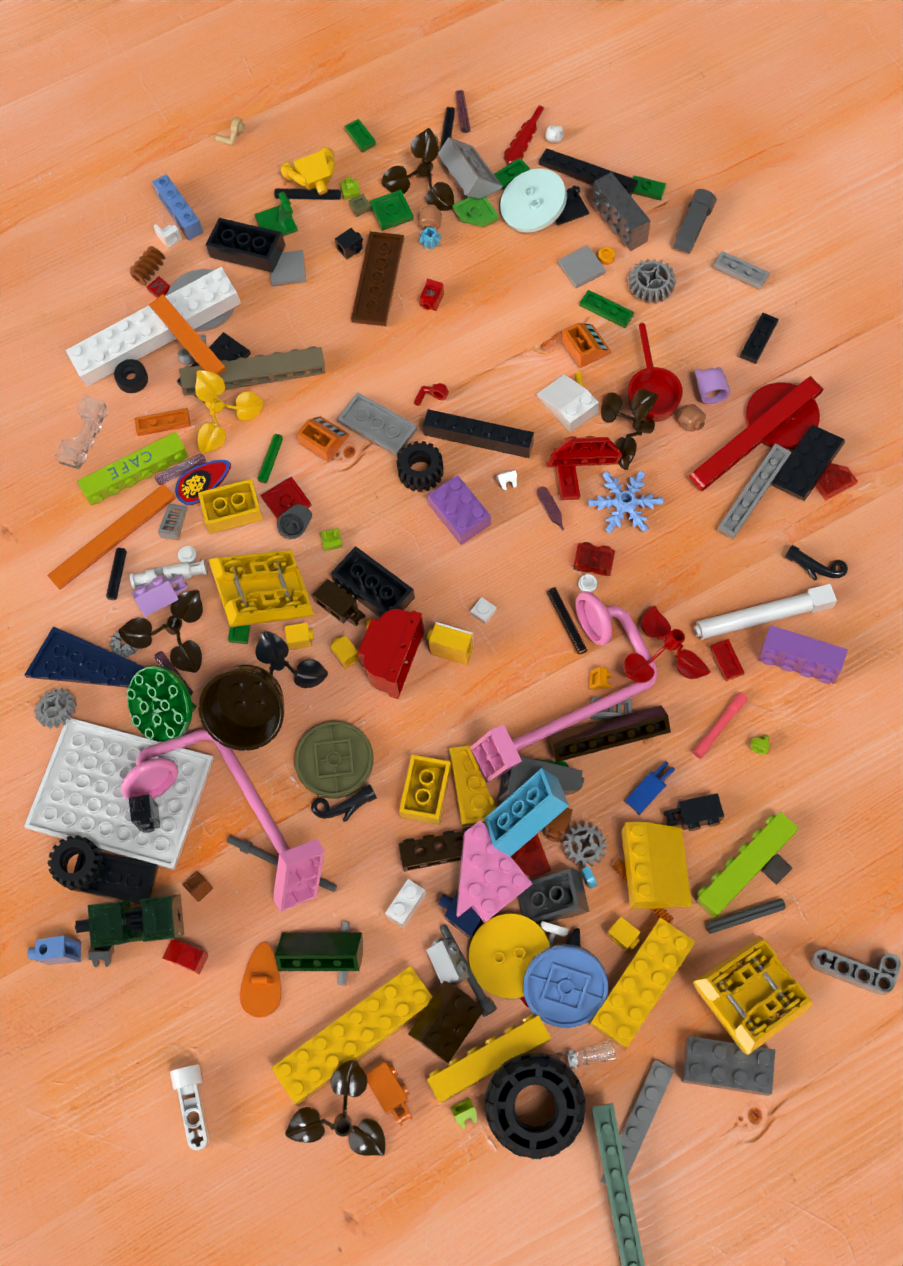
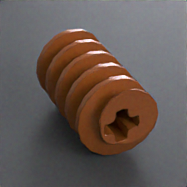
M149 246L147 251L143 253V256L139 257V261H136L134 266H131V276L140 284L146 285L147 283L144 279L151 280L148 274L154 276V270H159L158 265L163 266L164 263L161 259L165 260L166 257L154 246Z

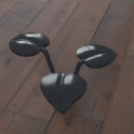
M263 630L256 646L255 654L260 662L271 665L269 667L271 675H273L274 670L280 671L287 666L293 674H296L294 682L301 688H312L325 680L328 671L320 662L313 659H306L300 662L297 666V671L294 670L289 662L285 661L289 652L287 643L276 634Z

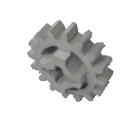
M53 688L50 694L47 691L45 692L44 698L39 697L41 702L35 704L38 709L34 710L35 718L43 727L47 726L51 729L54 725L56 728H59L60 723L65 725L66 719H72L70 714L76 712L73 708L77 704L74 702L76 699L68 690L64 691L62 688H59L56 691Z
M578 823L576 830L571 827V834H565V838L568 841H563V846L568 848L564 850V854L570 853L568 860L575 859V866L580 862L583 868H585L586 863L593 867L594 861L601 862L599 856L605 857L606 853L602 849H607L608 846L603 843L606 841V836H600L602 830L596 831V825L589 828L588 823H585L584 827H581ZM593 837L597 839L599 846L594 843ZM589 839L588 846L582 851V844ZM572 844L577 848V854L573 851ZM589 854L593 855V856H591V857L584 858V856H586V855H589Z

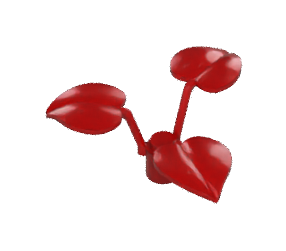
M656 606L651 607L644 614L641 621L643 632L650 638L664 639V646L647 662L640 654H629L624 660V671L628 678L638 683L650 681L655 672L649 664L665 649L670 651L677 649L676 658L679 660L676 663V667L684 677L697 679L711 672L695 653L685 649L681 651L685 634L679 629L671 631L668 620L658 611Z

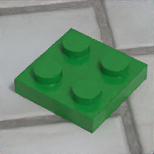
M402 190L370 200L371 208L382 231L414 220Z

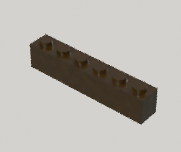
M660 705L556 732L548 736L555 761L560 762L671 733L668 714Z

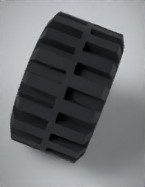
M415 441L413 445L409 443L407 448L403 447L401 449V453L397 456L398 476L401 483H404L407 489L410 487L411 491L418 489V492H422L423 489L429 491L430 487L435 488L437 483L441 482V477L444 474L443 459L437 447L433 448V444L429 443L427 445L425 441H422V443ZM418 462H425L430 465L424 471L411 469L412 465Z
M75 835V838L68 836L66 841L63 839L59 841V846L54 845L53 849L55 851L49 854L51 860H48V866L51 868L48 870L53 875L54 880L69 890L76 889L81 891L82 887L85 889L90 888V883L96 884L97 881L95 879L97 877L101 878L102 873H100V870H104L105 865L102 862L105 860L101 855V850L88 838H82L78 835ZM84 853L86 861L83 868L78 872L68 873L67 865L69 860L76 854Z

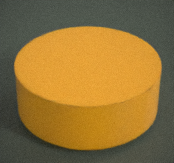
M611 247L601 248L598 252L600 263L604 265L613 263L615 260L614 249Z

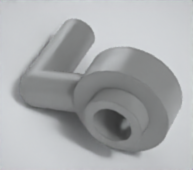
M199 335V337L207 345L206 335ZM186 349L178 352V359L183 364L189 365L195 361Z

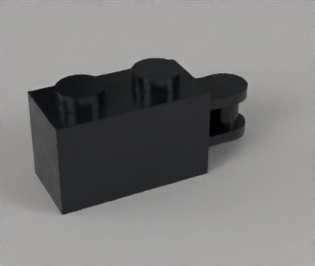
M718 793L680 801L676 809L663 812L664 816L667 817V826L681 824L683 830L689 829V831L698 830L701 828L700 826L707 824L709 827L717 826L724 818ZM679 814L680 819L676 820L674 815Z
M149 794L129 798L131 822L140 831L150 833L155 831L156 828H160L158 804Z

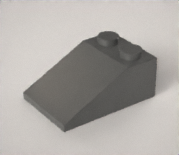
M571 868L532 880V885L518 896L522 916L533 920L537 924L541 923V921L560 920L589 912L581 872Z

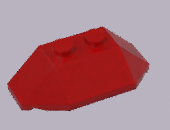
M571 436L562 441L551 454L546 465L547 467L615 465L621 459L622 452L608 437L587 436L577 438Z

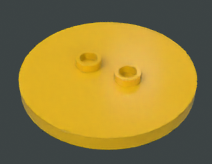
M518 914L498 915L485 922L475 933L469 948L470 968L479 985L490 994L504 999L525 997L523 981L529 963L537 954L551 947L545 932L533 920Z

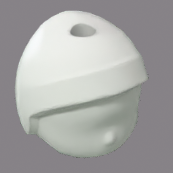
M559 125L548 126L545 134L546 141L550 143L560 142L563 138V128Z

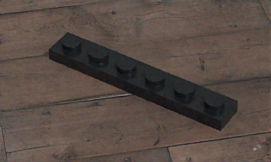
M547 148L539 159V165L591 184L612 172L630 196L638 185V180Z

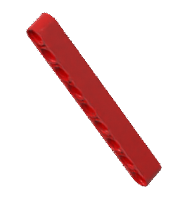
M812 376L808 377L699 466L689 476V479L701 492L704 491L815 400L824 389Z

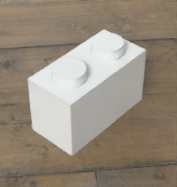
M408 879L386 911V917L404 929L425 898V889Z

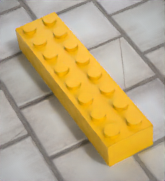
M410 965L271 1069L293 1103L299 1106L329 1084L333 1073L341 1064L349 1060H356L358 1062L419 1017L433 997Z

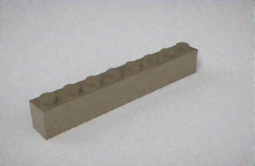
M312 346L303 350L293 349L289 352H275L265 356L241 357L232 361L222 360L221 363L225 366L226 370L219 376L223 379L226 390L325 374V363L322 348ZM185 366L179 369L184 396L196 394L197 371L203 370L200 366Z

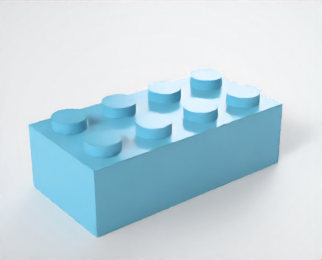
M541 768L485 818L495 848L511 857L569 806L557 777Z

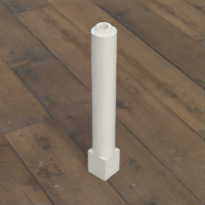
M831 584L808 589L807 593L697 621L694 631L696 636L703 640L810 611L813 614L832 609L837 599Z

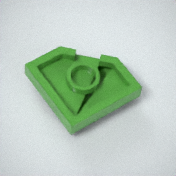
M486 196L480 199L475 197L467 198L452 205V209L460 222L485 227L499 220V215Z

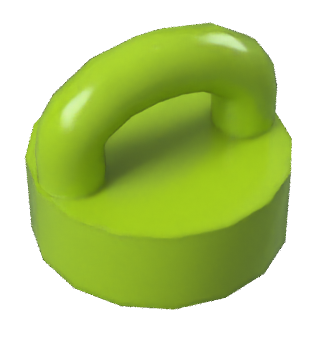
M764 734L759 738H753L750 743L751 750L762 755L768 754L771 745L768 743L769 736Z

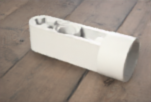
M197 1064L173 1070L170 1072L173 1090L178 1091L188 1145L193 1150H203L209 1145L210 1136L199 1085L203 1083L200 1065ZM195 1093L196 1097L185 1100L186 1095ZM192 1112H197L200 1116L199 1122L195 1125L189 1120ZM202 1126V1130H198V1135L203 1137L204 1141H201L199 1146L198 1143H194V1139L197 1138V1131H191V1128Z

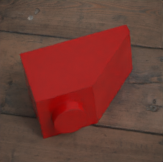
M171 939L162 959L200 975L208 955L204 951Z

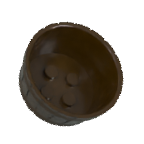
M253 665L231 667L215 676L203 689L199 699V716L205 730L219 744L239 751L255 750L270 743L279 733L284 719L283 691L274 676L263 668Z

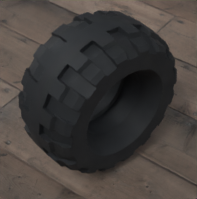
M540 1052L520 1054L503 1063L489 1082L485 1097L487 1122L497 1141L515 1155L531 1159L555 1156L575 1141L584 1124L586 1100L583 1088L572 1069L556 1057ZM530 1085H540L547 1088L553 1094L556 1101V1111L553 1118L545 1125L538 1127L524 1124L515 1112L517 1095L522 1089Z

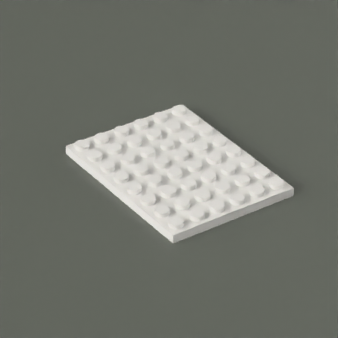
M66 719V724L62 728L24 828L67 840L68 836L75 838V835L82 838L86 837L100 850L175 870L214 757L180 748L151 758H165L173 761L178 767V776L169 790L153 799L158 804L160 828H156L155 831L150 833H143L131 822L129 800L125 799L122 795L121 785L126 775L136 767L137 756L140 752L149 746L161 742L76 719Z

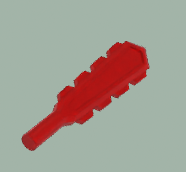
M541 105L537 107L531 119L523 123L521 126L522 130L517 132L516 139L511 141L510 148H507L504 152V160L507 165L519 158L523 159V152L527 151L528 143L533 139L532 134L537 131L536 122L544 110Z

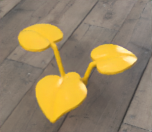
M198 370L195 392L197 397L204 401L205 406L211 410L210 414L214 420V424L205 422L198 432V448L201 453L205 454L218 450L226 440L225 430L217 427L218 421L215 413H220L224 407L237 409L236 417L238 419L250 421L261 413L264 401L252 391H243L236 398V406L223 403L218 398V395L225 391L223 379L213 372Z

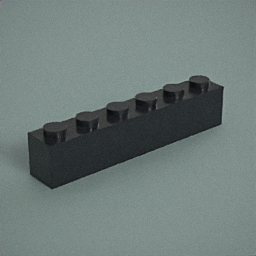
M429 409L423 423L425 436L530 458L534 444V432Z

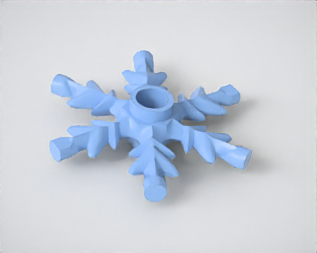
M609 471L602 475L608 482L604 486L612 489L609 492L616 493V497L611 499L607 495L606 499L597 495L598 500L588 499V506H598V510L606 506L607 509L612 505L616 506L617 511L611 512L610 514L613 516L606 519L607 522H610L605 529L606 532L611 534L616 525L619 528L621 527L620 518L624 520L622 515L624 512L630 513L629 520L633 518V527H636L638 524L643 533L649 530V527L644 523L648 519L639 515L642 512L636 511L635 507L640 504L644 509L645 505L654 509L653 504L663 505V497L653 498L654 494H650L645 498L644 494L640 498L635 497V492L641 491L638 488L645 485V482H641L646 475L644 472L639 471L635 479L632 476L630 477L631 485L627 484L628 491L621 490L622 484L618 486V477L613 479Z

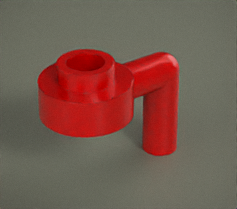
M442 383L433 384L432 387L422 386L414 400V404L420 406L426 393L431 394L438 400H446L449 391Z

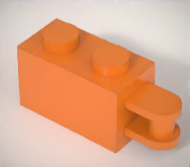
M384 1062L366 1074L367 1083L387 1115L392 1113L401 1127L404 1121L413 1119L405 1105L409 1101L407 1095L410 1093L405 1084H399L395 1078L399 1074L393 1064L388 1066ZM402 1106L405 1111L397 1115L395 1110Z

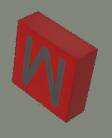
M158 276L146 288L152 295L158 298L162 294L165 296L171 286Z

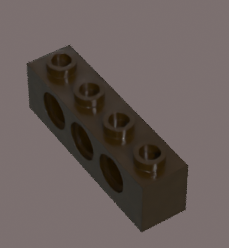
M471 827L463 828L461 832L456 833L454 831H446L440 836H434L433 834L425 835L420 840H415L414 838L403 840V843H399L404 872L461 861L462 848L456 847L455 844L457 841L463 840L464 833ZM439 844L446 846L443 852H438L435 848ZM424 848L427 851L423 856H418L415 854L416 850Z

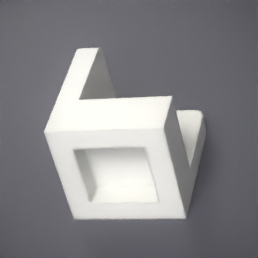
M157 224L153 226L157 237L167 248L182 240L179 229L175 225H168L162 230Z

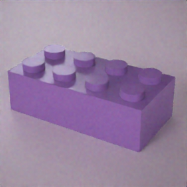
M770 625L758 660L766 665L779 666L785 671L798 672L807 678L814 677L823 683L834 684L842 671L848 649Z

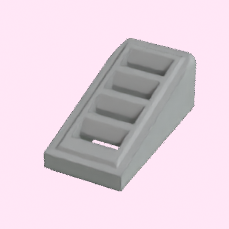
M168 505L158 531L161 538L179 540L187 506ZM173 509H174V510H180L181 512H180V513H176V512H172V511H173Z
M594 696L590 700V703H593L603 697ZM627 699L616 704V712H614V706L608 708V712L603 710L591 716L590 719H610L632 713V700ZM623 704L625 713H621V705Z

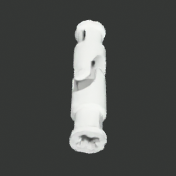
M202 559L201 562H185L172 566L148 569L142 573H130L132 588L135 589L140 585L151 583L155 577L161 576L163 573L168 580L179 574H183V580L196 575L203 574L206 576L208 572L205 559Z

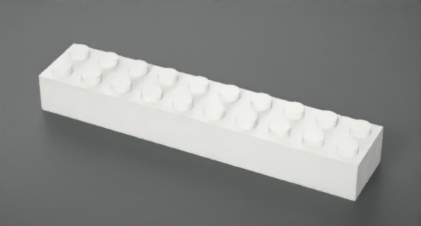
M222 267L165 296L193 330L242 304ZM147 306L70 347L66 352L86 387L114 373L116 366L120 362L127 359L138 360L177 338L150 306Z

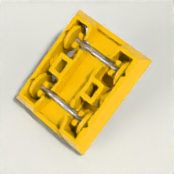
M292 550L209 559L230 627L314 616L308 593Z
M760 936L693 982L695 989L741 1051L747 1055L813 1006L811 998L800 984L796 983L767 941ZM786 1006V1008L780 1011L779 1014L775 1015L776 1012H778L780 1009Z

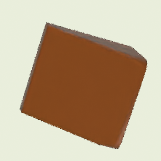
M198 871L182 884L198 902L213 889Z

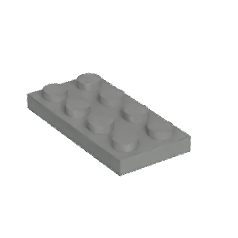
M358 392L337 418L338 423L396 456H398L401 449L406 446L418 429L417 425Z

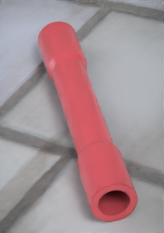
M739 692L715 725L692 751L696 757L703 758L715 739L734 715L740 711L748 700L745 694Z

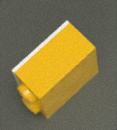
M436 622L434 628L429 630L427 636L431 655L468 665L474 648L473 633Z

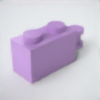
M179 574L169 580L166 575L158 576L151 583L135 588L132 595L144 617L179 600L176 594L189 587L183 580V574ZM177 583L178 586L175 587V588H172V585H174V584Z

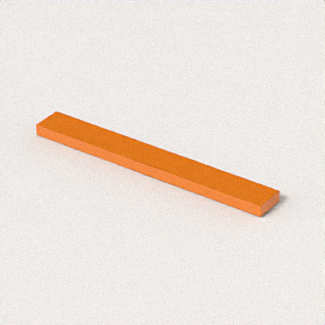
M162 484L47 576L61 590L175 500V495Z

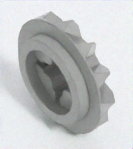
M115 631L113 637H110L111 642L109 645L114 654L121 657H129L137 652V648H133L128 644L122 646L120 642L122 638L118 631Z

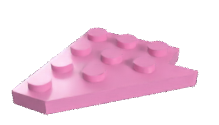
M480 820L464 833L456 915L459 917L472 907L485 923L529 888L532 882L510 856L493 846L488 828Z

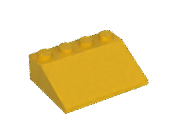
M626 822L621 832L630 909L691 908L692 902L682 828L649 822Z

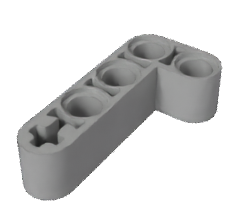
M825 949L818 950L810 958V964L814 970L881 996L893 990L901 967L899 957L891 953L880 958L875 969ZM820 956L823 957V961L825 962L822 965L820 964V960L818 959ZM885 960H890L893 963L892 970L885 966ZM837 964H843L846 967V973L839 972ZM859 971L866 974L867 980L865 982L858 978ZM879 979L887 983L886 990L880 988L878 984Z

